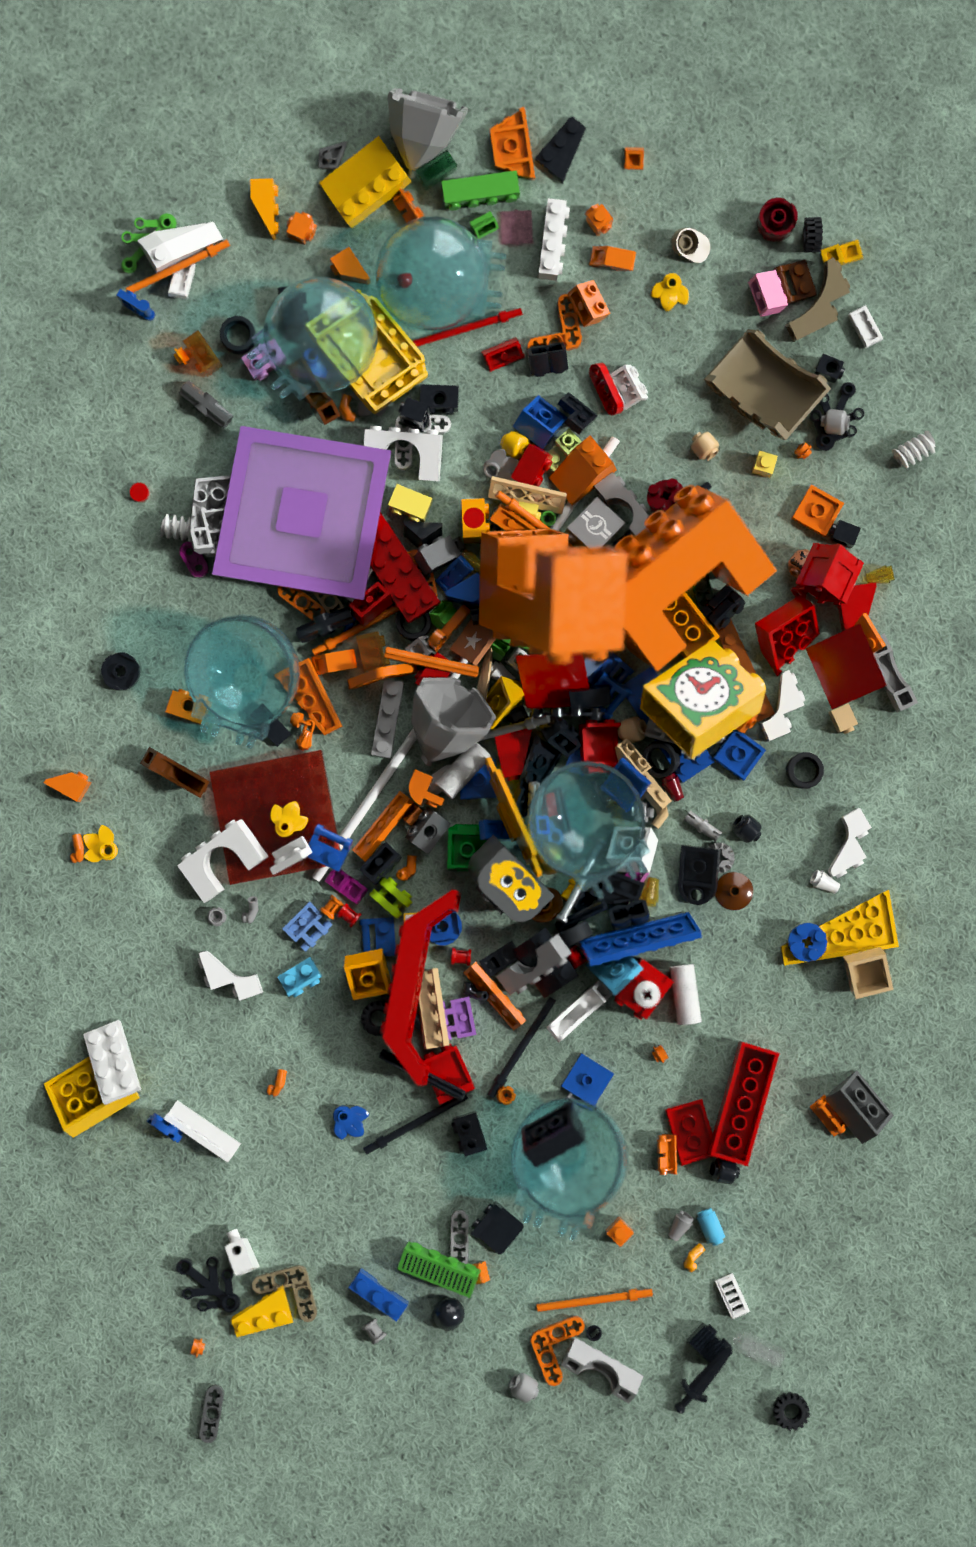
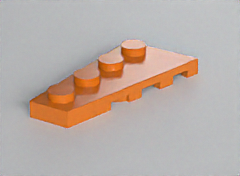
M310 658L275 675L283 683L286 690L297 700L300 707L307 712L309 718L315 722V725L323 735L343 727Z

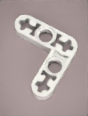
M430 415L428 420L429 426L423 433H427V430H436L438 434L447 433L451 428L450 419L444 415ZM398 417L396 419V428H400V432H408V429H412L409 427L402 428V425H399L401 418ZM431 419H435L434 423H440L441 420H444L448 426L440 429L439 425H434L435 429H431ZM396 441L395 464L398 469L407 470L412 465L413 444L409 442V445L403 448L399 446V441ZM398 450L405 452V458L409 460V462L405 463V466L398 462V460L402 459V452L398 453Z

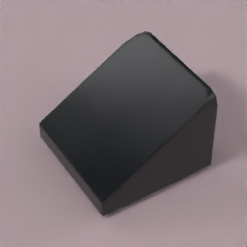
M521 701L506 715L511 724L523 722L526 718H529Z

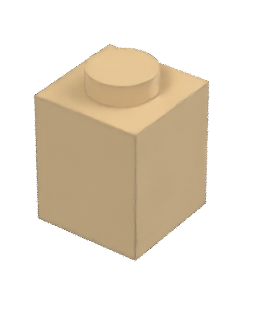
M849 703L828 712L838 733L843 731L844 734L855 730L853 726L857 725L858 722Z

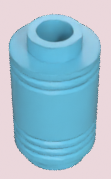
M708 1208L697 1213V1220L707 1244L712 1243V1246H716L722 1243L725 1235L715 1211H712V1208Z

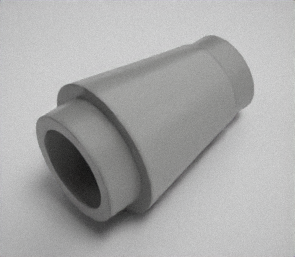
M680 1211L679 1214L677 1213L668 1236L678 1241L693 1225V1217L684 1211Z

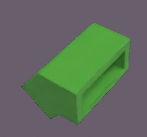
M491 211L470 222V227L478 239L499 229Z
M442 600L441 604L431 611V622L442 630L458 610L453 607L452 602Z
M495 639L490 646L492 648V658L501 662L511 646L501 639Z

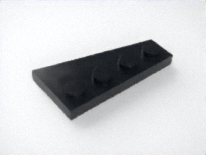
M537 736L534 739L513 795V800L521 818L526 817L528 808H530L528 807L529 783L534 781L540 783V791L538 792L540 793L562 756L560 751Z

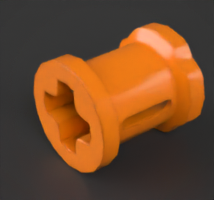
M331 894L330 900L319 910L333 920L335 918L334 915L345 904Z

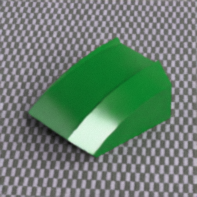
M455 824L448 828V871L468 872V864L471 857L487 841L480 840L478 824Z

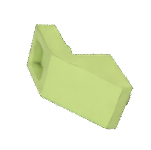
M570 428L555 440L556 445L548 452L553 455L550 467L553 472L572 450L582 442Z

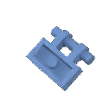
M309 902L282 929L295 942L302 937L305 942L300 947L306 952L310 947L313 948L316 945V941L322 935H326L329 932L328 929L333 924L328 919L321 924L318 920L323 914ZM314 925L317 930L309 936L306 932Z

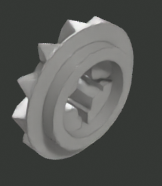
M714 843L708 847L721 849L722 856L728 858L720 862L719 873H724L732 868L735 859L734 852L730 846L724 843Z

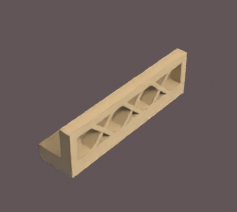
M492 476L488 498L499 500L495 497V494L500 490L509 498H514L518 502L538 504L540 510L552 511L557 514L563 513L567 493L494 476Z
M438 968L424 971L418 1002L424 1049L449 1045Z

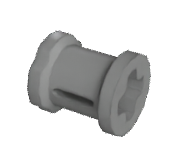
M376 1318L361 1328L371 1338L372 1345L387 1335L376 1323Z

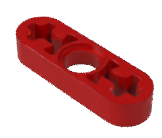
M604 363L592 364L589 368V376L606 412L609 415L620 414L623 411L624 404ZM605 384L608 386L609 389L608 394L604 391Z

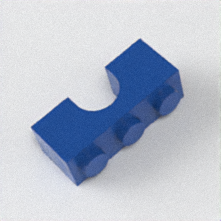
M362 1268L349 1285L352 1291L396 1322L408 1306L409 1301L395 1291H390L383 1287L374 1276Z

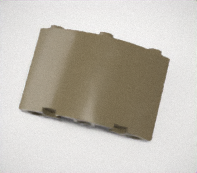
M748 329L704 379L720 397L724 395L732 401L729 405L742 416L763 430L768 428L771 431V435L783 440H787L831 389L827 385V380L824 376L813 374L799 367L792 358H786L765 339V335L761 331Z

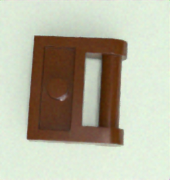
M806 259L781 265L773 269L776 270L777 276L780 278L781 287L787 297L788 305L817 296ZM789 271L796 293L795 296H791L785 272Z

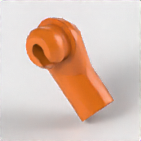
M343 394L338 409L339 413L345 421L353 422L356 419V414L349 407L352 397Z
M81 834L72 835L75 853H71L70 859L72 863H80L84 859V845Z
M407 855V865L396 872V877L399 880H408L416 873L417 856Z
M278 1069L275 1086L268 1085V1095H273V1097L279 1095L285 1085L286 1070Z

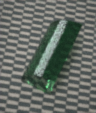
M445 150L417 169L416 175L424 190L427 191L455 172L458 165L449 151Z

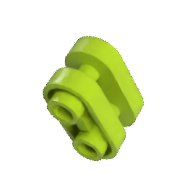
M390 876L388 879L383 877L379 882L383 886L379 892L373 889L369 895L396 919H399L403 914L399 909L403 904L408 908L413 903L410 900L413 896L405 889L401 892L396 887L398 883ZM388 892L397 898L394 904L385 898Z

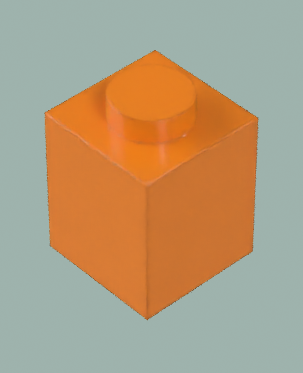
M620 1217L605 1230L606 1234L619 1247L634 1234L633 1230Z

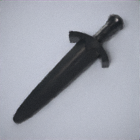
M727 1346L715 1356L689 1385L686 1379H682L681 1384L687 1394L681 1402L675 1404V1410L678 1413L683 1414L693 1399L707 1403L708 1396L702 1394L728 1360L733 1349L732 1346Z

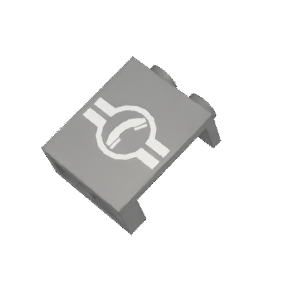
M597 497L567 527L564 533L568 534V541L571 544H575L578 548L603 547L615 533L617 534L622 529L625 522Z

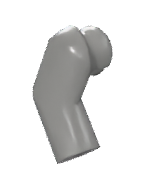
M255 896L248 898L249 912L242 913L243 923L250 924L254 922L259 910L258 899Z

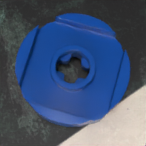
M452 912L443 919L444 923L448 924L445 932L437 928L440 922L432 927L431 942L444 946L453 943L459 937L462 931V922L456 912Z
M803 923L790 931L787 944L795 958L810 962L819 959L824 954L827 947L825 932L819 926L812 923ZM810 937L812 945L805 948L802 940Z
M158 1114L150 1115L146 1121L173 1141L179 1143L182 1139L183 1132L171 1123L167 1126L168 1122Z

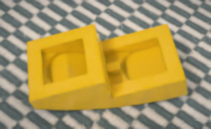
M858 239L821 250L824 263L832 258L839 261L840 265L864 259Z

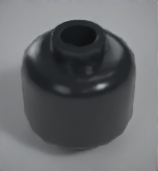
M749 814L740 815L733 823L734 834L745 843L757 841L762 834L760 832L762 827L760 822Z
M717 1158L710 1165V1176L713 1177L716 1183L732 1184L739 1178L740 1168L737 1167V1163Z

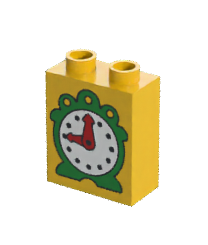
M712 640L644 685L640 709L693 759L760 713L766 686L759 675L756 673L749 674L740 665L737 655L731 649H723Z

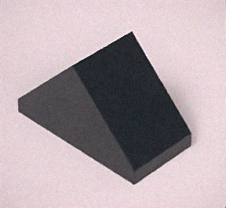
M404 521V536L417 548L426 543L428 546L433 544L432 541L443 534V523Z

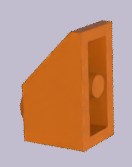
M350 247L330 258L332 264L330 269L335 276L339 275L342 280L366 285L371 283L368 274Z
M71 772L45 779L44 781L46 785L76 802H81L92 782L88 781V776L81 772L77 774Z

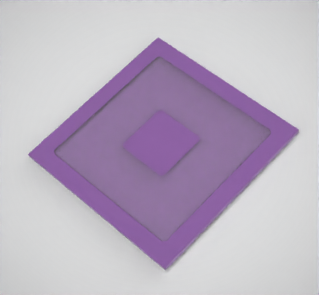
M241 426L212 575L364 600L391 450Z

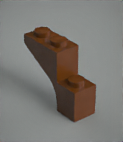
M303 357L286 366L302 399L310 404L318 421L326 425L341 416L333 399L324 391Z
M151 747L148 748L140 762L146 768L199 798L206 792L210 782Z

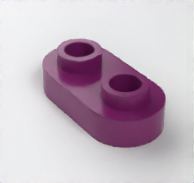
M192 542L183 543L179 552L190 573L196 578L206 576L209 566L203 555L194 550L192 555H187V550L193 549ZM198 565H201L203 567L202 571L200 572L196 571V567Z

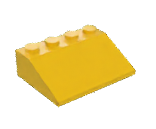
M378 136L319 183L347 224L353 228L399 193V189H404L412 181Z
M90 1057L85 1058L44 1083L63 1130L73 1138L140 1098L138 1092H135L105 1105L101 1099Z

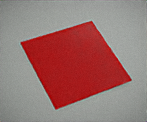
M860 623L806 648L832 710L887 686Z
M583 652L572 653L571 662L566 663L547 661V655L516 656L527 708L571 706L570 689L589 688Z

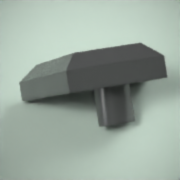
M344 141L319 149V169H337L347 142Z

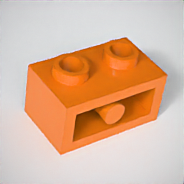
M594 280L578 284L567 293L583 327L599 323L610 314Z

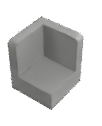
M427 635L418 637L405 648L406 651L429 655L433 652L425 642L429 638Z

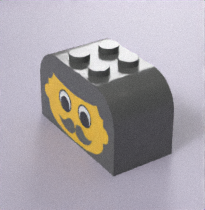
M494 835L473 854L469 861L468 872L472 880L477 884L476 890L501 915L505 913L514 921L524 922L532 919L554 897L550 890Z

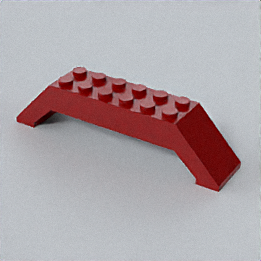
M451 890L405 920L404 924L400 925L399 928L401 941L400 945L397 944L395 956L398 957L396 964L392 966L391 975H394L393 983H390L388 988L390 1000L385 1005L384 1014H387L386 1022H382L381 1033H383L385 1042L417 1085H427L430 1066L425 1065L411 1040L433 926L452 912H458L462 893L457 890Z

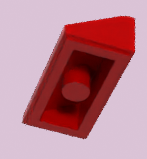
M516 337L482 351L490 372L525 358L519 340Z

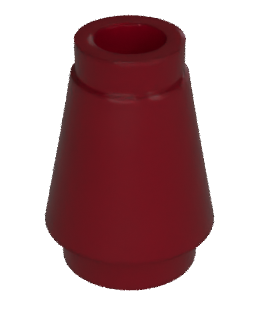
M673 772L667 777L660 778L662 781L661 785L674 802L684 798L678 775H675Z

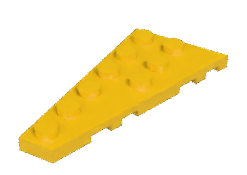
M889 890L820 925L819 927L826 934L827 947L824 954L817 960L846 956L881 947L882 950L899 947ZM810 937L802 940L805 948L812 945ZM787 943L780 946L784 966L805 963V961L798 960L792 955Z

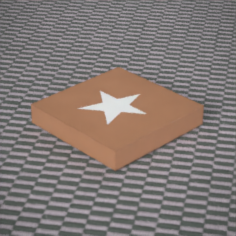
M471 619L450 650L477 666L496 638H493V630L479 624L473 625Z

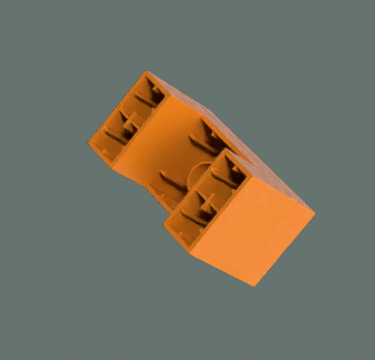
M688 485L682 488L674 496L676 503L665 512L658 510L652 513L645 520L644 525L646 528L635 537L633 535L624 537L614 548L627 552L623 644L632 654L656 671L660 670L687 647L662 611L708 572L712 571L718 580L748 596L777 571L728 499L698 485L695 487Z
M553 529L481 532L479 625L493 630V638L510 639V645L528 647V652L531 654L547 655V661L571 662L572 653L583 652V658L606 659L607 650L623 649L627 552L607 546L568 548V534Z

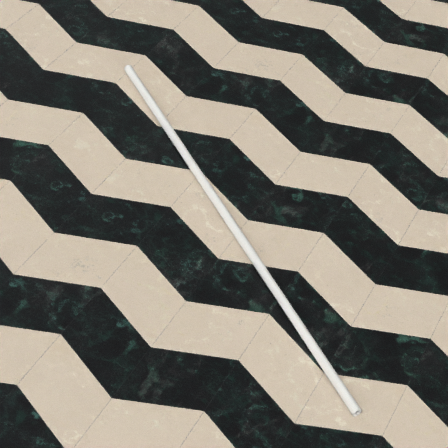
M613 436L603 449L608 457H610L620 442ZM567 502L563 513L557 516L556 522L550 526V529L559 531L578 502L573 506ZM461 657L460 660L458 661V662L464 663V664H468V663H469L467 660L463 659L462 657ZM451 672L447 678L458 679L461 674ZM414 729L410 731L339 836L347 839L355 831L417 740ZM336 842L332 846L340 851L343 848L342 845ZM320 863L312 877L320 882L329 867Z

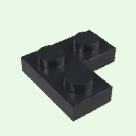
M570 392L558 402L563 411L570 414L565 424L579 435L598 417L596 413Z

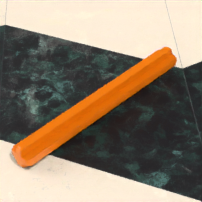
M386 647L384 657L461 675L477 677L479 672L478 666Z

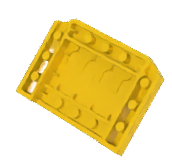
M359 289L305 324V329L310 339L367 409L374 414L384 409L428 377L424 355L380 301L372 295L369 297L361 293Z

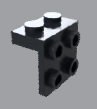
M495 1201L493 1204L489 1203L483 1210L485 1214L482 1218H477L470 1227L472 1228L471 1235L476 1239L479 1237L497 1254L501 1255L523 1230L524 1225L501 1204Z

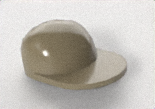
M686 227L678 229L672 236L671 247L677 255L683 256L695 263L703 262L708 257L710 242L704 234Z

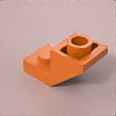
M593 246L590 265L593 267H610L616 271H633L636 252L611 246Z
M354 649L311 657L317 675L357 668Z

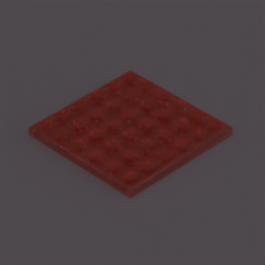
M322 750L210 772L220 832L226 830L225 825L230 821L242 819L269 856L256 867L248 870L232 849L223 847L230 885L328 867L305 857L274 875L269 869L275 865V858L272 852L301 836L305 838L309 845L318 824L323 825L324 829L338 835ZM296 801L300 807V816L308 818L307 825L303 830L295 831L287 838L280 837L276 833L275 824L271 820V809L275 804L284 808L288 803ZM283 825L281 829L287 830L288 825ZM320 835L319 841L341 851L340 844Z

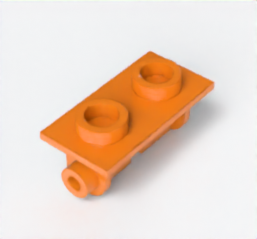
M399 189L401 194L397 193L393 196V203L399 212L407 210L402 217L408 227L414 229L418 226L417 222H425L422 218L424 213L418 206L415 207L412 202L414 197L408 190Z
M823 1095L809 1107L833 1137H835L837 1134H842L846 1130L847 1125L826 1101V1096Z
M658 1135V1139H656L657 1153H663V1157H658L657 1171H659V1175H667V1173L676 1175V1135Z

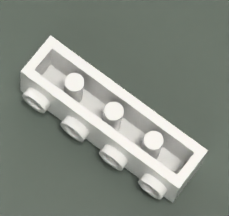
M548 198L538 279L557 281L558 274L562 275L563 263H559L560 256H564L565 244H562V237L566 238L568 226H564V221L569 218L570 207H566V200Z

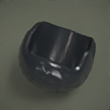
M443 1299L437 1303L433 1310V1321L441 1330H454L464 1320V1307L458 1299Z

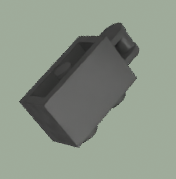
M450 535L445 538L440 536L432 541L433 544L428 546L426 543L420 546L413 558L424 576H427L454 562L462 555L460 552L465 550L466 546L460 536L453 540Z

